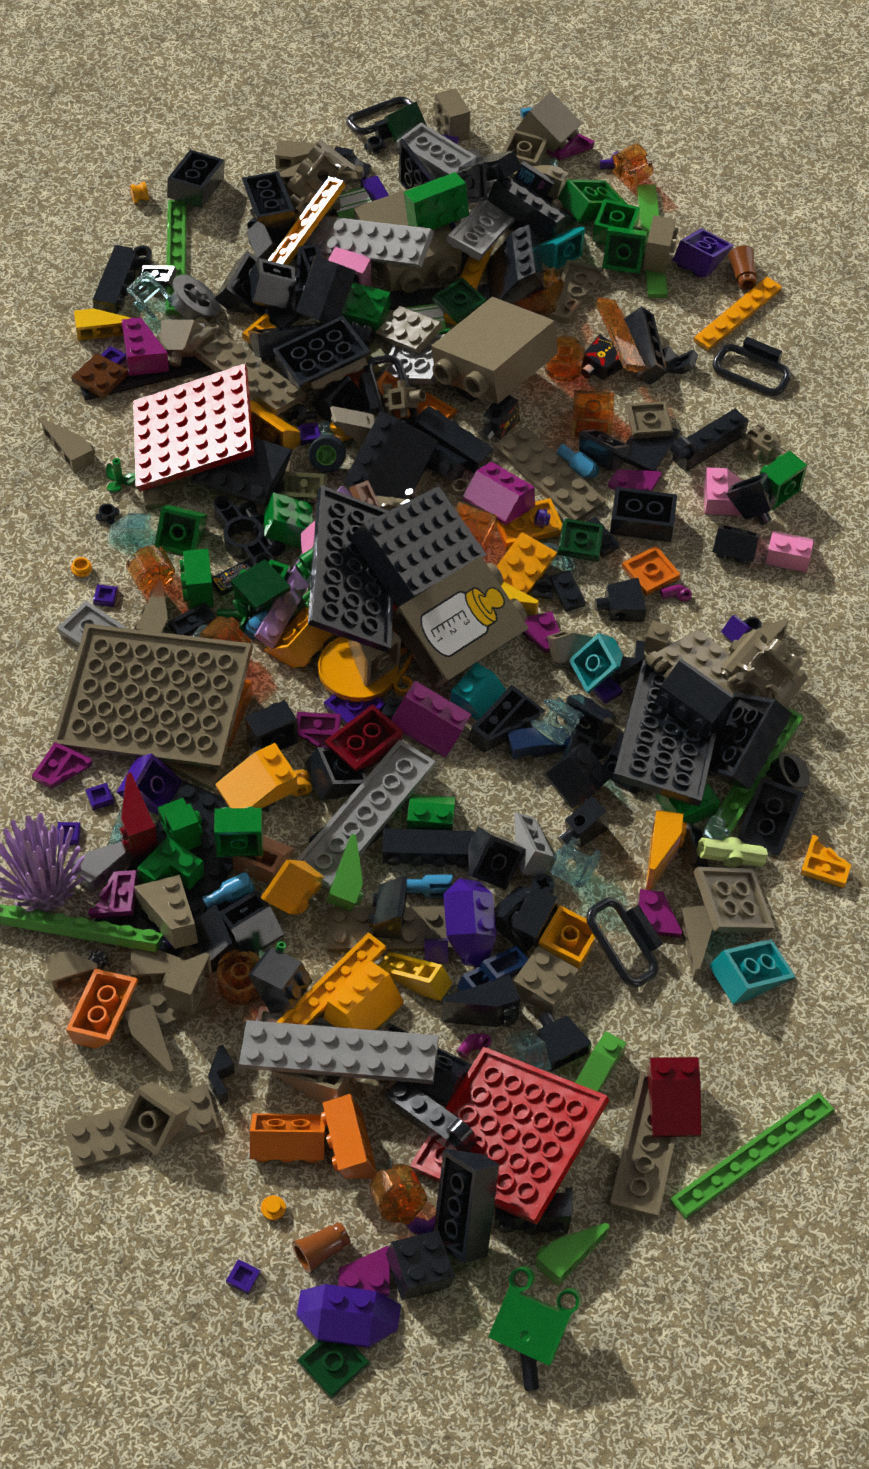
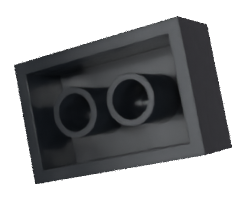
M190 149L167 179V198L202 208L224 179L225 160Z
M616 487L610 533L612 535L671 542L677 494Z

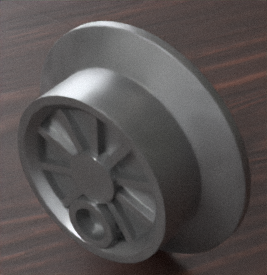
M178 275L174 278V293L171 296V302L182 316L189 320H196L200 317L205 318V316L214 317L219 313L220 304L214 299V293L205 284L188 275Z

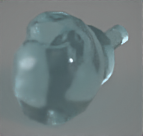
M719 808L716 816L709 818L703 830V835L706 838L722 840L723 837H728L730 830L724 827L725 820L721 819L722 809Z

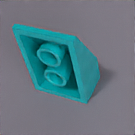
M772 939L723 950L709 965L732 1004L748 1001L796 977Z

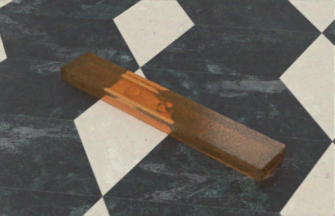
M597 297V308L624 370L643 372L645 365L616 300Z

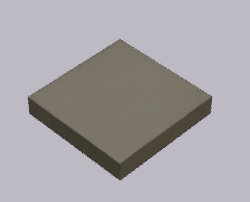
M666 401L627 404L626 410L632 439L669 437L673 435Z

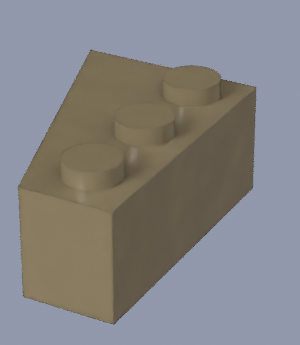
M180 875L134 886L138 907L148 914L151 922H154L159 927L160 932L175 949L198 943L195 923Z

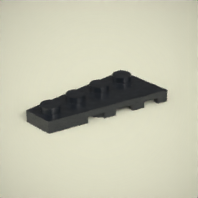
M482 160L456 172L466 183L468 203L488 200L486 161Z

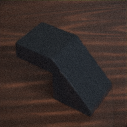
M669 346L662 349L668 372L683 374L695 368L698 354L694 349L680 356Z
M636 640L634 658L622 657L620 667L615 671V682L618 685L640 671L644 658L645 641Z
M223 1044L218 1046L208 1074L209 1087L219 1105L229 1101L228 1092L221 1080L235 1073L234 1063Z

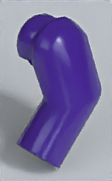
M616 151L609 160H600V169L618 168L624 160V154L621 151Z

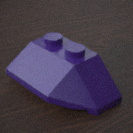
M459 878L443 894L446 936L456 953L462 958L463 965L480 967L482 961L490 958L497 937L493 893L478 881Z
M324 1284L300 1291L296 1317L317 1341L369 1348L398 1331L401 1304L377 1291Z

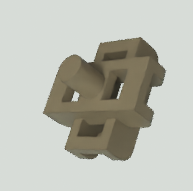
M310 192L307 198L301 197L299 199L294 194L291 196L290 200L295 205L296 221L315 197L313 192Z

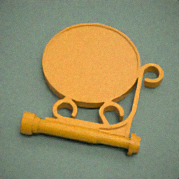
M339 637L333 640L320 654L318 661L320 681L331 694H335L343 700L351 702L371 701L375 697L385 695L392 687L397 695L405 696L413 684L409 677L404 676L414 659L411 654L399 674L397 666L368 687L363 684L348 645L349 639ZM406 646L400 649V656L409 652ZM402 679V683L407 684L409 687L401 689L397 685Z

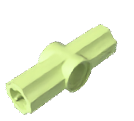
M736 837L724 840L701 838L698 841L697 856L703 859L723 861L727 867H737L741 864L763 867L768 856L767 848L743 844Z

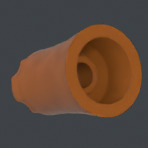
M747 245L735 247L729 252L728 259L732 265L736 282L742 290L752 289L756 286L757 281L754 249Z
M337 1222L307 1237L293 1241L292 1248L307 1273H311L325 1260L343 1250V1247L349 1245L351 1240L343 1224Z

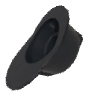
M780 752L779 757L771 762L770 770L766 772V776L772 778L774 782L787 787L806 788L810 783L806 764L800 757L793 754Z

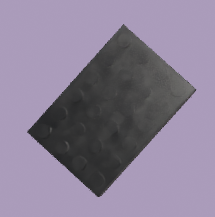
M439 486L364 523L349 536L398 608L476 558L487 556L482 546L477 542L470 529Z

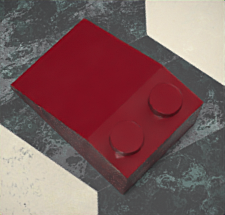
M372 704L326 739L324 744L349 767L357 771L381 761L399 739L403 741V731Z
M130 772L126 776L121 812L122 827L119 828V832L122 837V847L125 853H130L133 860L152 853L158 847L155 825Z
M650 1057L647 1077L652 1137H701L699 1057Z

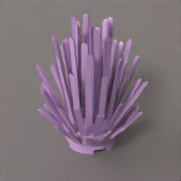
M38 813L37 822L32 820L30 815H27L25 817L26 828L22 829V831L17 827L13 819L10 824L15 838H12L7 828L3 830L6 837L5 841L13 857L9 855L1 842L0 855L7 862L15 876L1 865L0 872L16 883V885L0 877V888L10 892H0V896L23 901L17 902L15 905L28 906L29 908L25 911L40 909L45 912L65 904L63 901L74 894V892H67L84 881L86 877L83 876L73 882L81 871L80 865L85 855L80 857L68 874L81 851L80 846L75 848L66 868H63L73 835V828H69L65 844L63 845V826H61L60 832L54 825H51V830L48 831L47 826L44 825L42 813ZM58 833H59L58 855H57V862H56L57 842H58Z

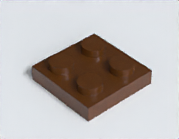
M96 353L71 378L73 383L104 399L128 376V369Z

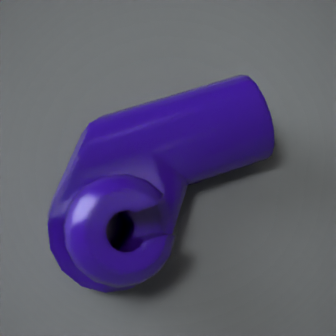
M410 1216L406 1221V1226L410 1232L418 1235L434 1231L435 1216L429 1220Z

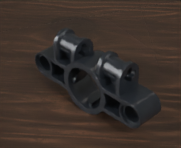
M220 496L214 500L215 519L223 529L224 546L231 556L245 559L253 567L264 559L269 563L270 559L274 560L273 558L280 556L285 551L286 546L284 543L265 538V532H263L262 527L264 516L256 510L254 502H247L236 507L233 501L226 496ZM249 531L254 533L256 539L247 544H238L230 538L235 533Z

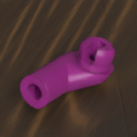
M680 584L660 589L663 599L675 597L681 601H688L692 597L691 590Z
M484 1033L470 1034L456 1052L463 1058H466L472 1050L489 1047L492 1042L491 1037Z

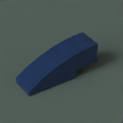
M534 727L507 732L506 742L513 759L529 755L536 758L565 751L571 734L569 729Z
M516 945L482 961L480 967L463 974L457 987L460 991H464L508 975L512 979L518 975L529 958Z

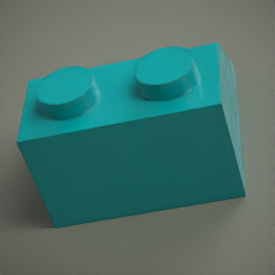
M585 228L569 229L540 245L542 262L549 269L555 271L564 266L567 260L573 261L581 257L583 254Z
M598 633L576 652L569 661L586 693L589 694L620 667L623 653L613 637Z
M476 662L451 690L450 702L471 714L470 717L478 721L506 691V688L494 672Z

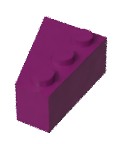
M122 319L129 376L169 372L168 353L143 319Z

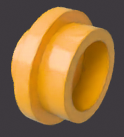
M78 557L71 565V572L77 577H86L92 572V564L87 558Z
M272 1195L262 1201L261 1213L266 1219L278 1220L285 1214L286 1205L281 1197Z

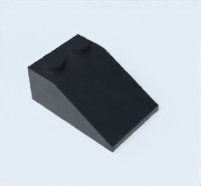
M761 777L737 838L750 845L763 846L767 848V852L780 856L798 817L805 794Z
M510 975L443 997L442 1021L445 1023L498 1027L501 1025L508 1027L518 1020L521 999Z

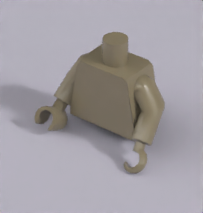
M162 320L161 331L157 334L156 338L167 351L170 357L169 364L180 367L182 357H193L195 350L213 332L218 331L220 326L212 324L211 327L206 326L204 328L195 320Z

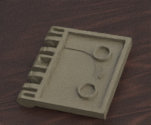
M699 629L658 652L650 653L645 659V663L649 667L654 668V671L657 673L668 669L664 679L667 678L679 660L683 659L732 695L734 692L745 694L755 688L753 684L747 682L732 686L720 675L721 666L731 655Z

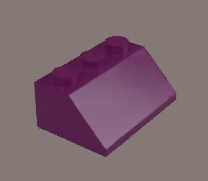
M490 462L476 471L463 495V500L507 525L535 507V487L497 464Z
M414 680L391 721L403 731V734L446 758L471 714Z

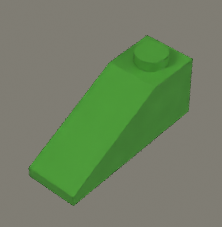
M351 834L325 901L348 911H352L355 905L359 906L364 895L361 892L363 879L355 834Z
M605 1031L575 1083L600 1092L623 1057L626 1042Z
M603 1223L556 1239L549 1246L543 1245L536 1253L535 1266L553 1283L559 1286L608 1235L610 1225Z

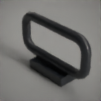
M395 97L350 114L346 119V124L356 134L367 135L375 132V136L385 140L392 137L385 119L374 122L373 125L365 128L357 126L353 121L397 104L407 106L413 102L407 97Z
M750 337L745 338L743 347L736 344L722 346L712 363L713 369L718 375L768 396L782 394L791 380L790 369L781 363L782 351ZM732 351L782 372L784 376L778 387L769 388L722 368L720 363L725 354Z
M393 355L370 358L367 361L368 365H365V373H361L358 380L366 412L373 414L375 417L380 411L386 413L373 372L374 365L392 363L396 367L399 380H405L406 387H410L401 360ZM417 408L409 409L410 416L400 420L412 425L414 419L418 416Z
M607 897L594 904L587 912L586 921L596 940L626 985L635 988L645 985L657 975L659 969L658 961L652 951L663 945V942L639 904L627 911L622 903L615 898ZM607 907H612L616 910L649 963V970L638 978H633L629 975L596 922V915Z

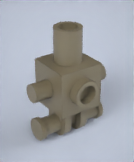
M398 380V388L392 389V384H383L384 395H382V399H385L386 402L384 403L386 414L395 417L394 410H400V417H408V409L418 408L417 403L426 400V392L423 389L416 390V387H406L405 380Z
M757 424L755 429H750L742 437L743 440L737 444L738 448L742 451H745L747 446L751 447L752 458L754 460L761 459L765 463L772 458L775 460L779 455L786 453L780 449L781 439L777 433H770L761 424Z

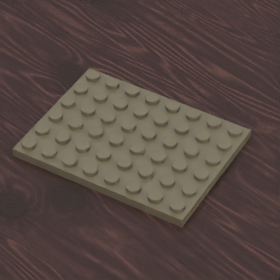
M86 623L52 744L57 742L67 748L131 757L153 754L160 761L222 769L253 646L251 643Z

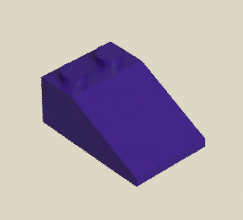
M701 228L680 240L672 261L676 262L683 269L693 271L696 276L706 278L712 274L734 245Z

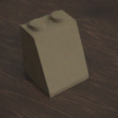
M550 92L527 113L516 130L547 138V149L555 152L558 148L563 149L569 142L567 139H573L580 132L578 128L582 122Z
M393 630L391 649L387 653L349 640L348 645L363 684L366 687L399 666L401 637Z

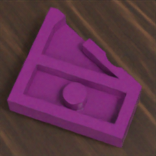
M578 133L573 139H567L569 142L563 149L558 148L555 152L547 149V154L562 160L593 149L595 141Z
M617 469L608 483V488L615 490L616 487L652 491L660 480L662 472Z
M553 612L528 616L525 623L529 628L523 632L525 637L535 643L543 653L550 652L547 636L560 632Z
M297 712L298 737L316 747H327L324 741L341 728V714Z
M54 742L33 772L32 780L53 789L91 767L93 762L91 758Z
M136 870L114 872L108 880L107 886L98 895L100 900L96 906L89 909L88 915L90 918L134 915L136 902L134 886L138 885V872Z
M640 889L638 904L656 933L661 936L681 938L682 930L662 891Z
M385 1246L340 1267L338 1286L372 1290L384 1296H389L390 1266L386 1257L389 1246Z

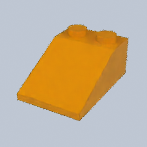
M276 743L253 753L215 784L230 808H263L298 791L297 775Z

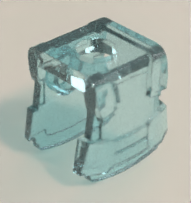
M148 271L139 276L127 288L128 293L135 299L133 304L140 312L144 310L155 321L158 320L157 317L144 303L156 292H159L173 306L171 296L157 282L155 276ZM147 285V289L140 293V289Z
M558 696L556 700H544V703L550 709L542 721L532 720L531 724L549 740L563 745L584 714L564 702V699ZM557 716L566 720L567 723L565 725L560 724Z
M574 838L569 844L564 843L562 848L557 850L553 858L555 863L550 873L575 887L581 888L589 883L600 861L601 851L597 850L591 857L575 849L578 839ZM570 859H573L577 864L574 872H570L565 868Z

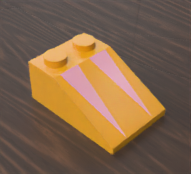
M656 810L651 834L646 890H652L677 856L678 848H683L687 823L683 822V813Z

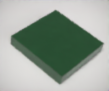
M417 101L384 117L395 143L418 124L423 123L427 126Z
M463 277L433 295L432 301L457 324L487 301Z
M563 518L557 555L599 562L604 525Z
M265 559L230 580L233 588L256 612L291 591V586Z
M317 1341L297 1359V1363L331 1400L370 1365V1362L355 1346Z

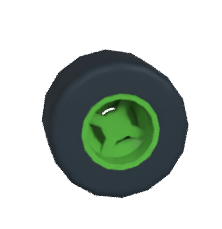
M326 434L319 436L309 448L308 457L310 464L321 473H331L338 470L346 459L344 443L334 435Z

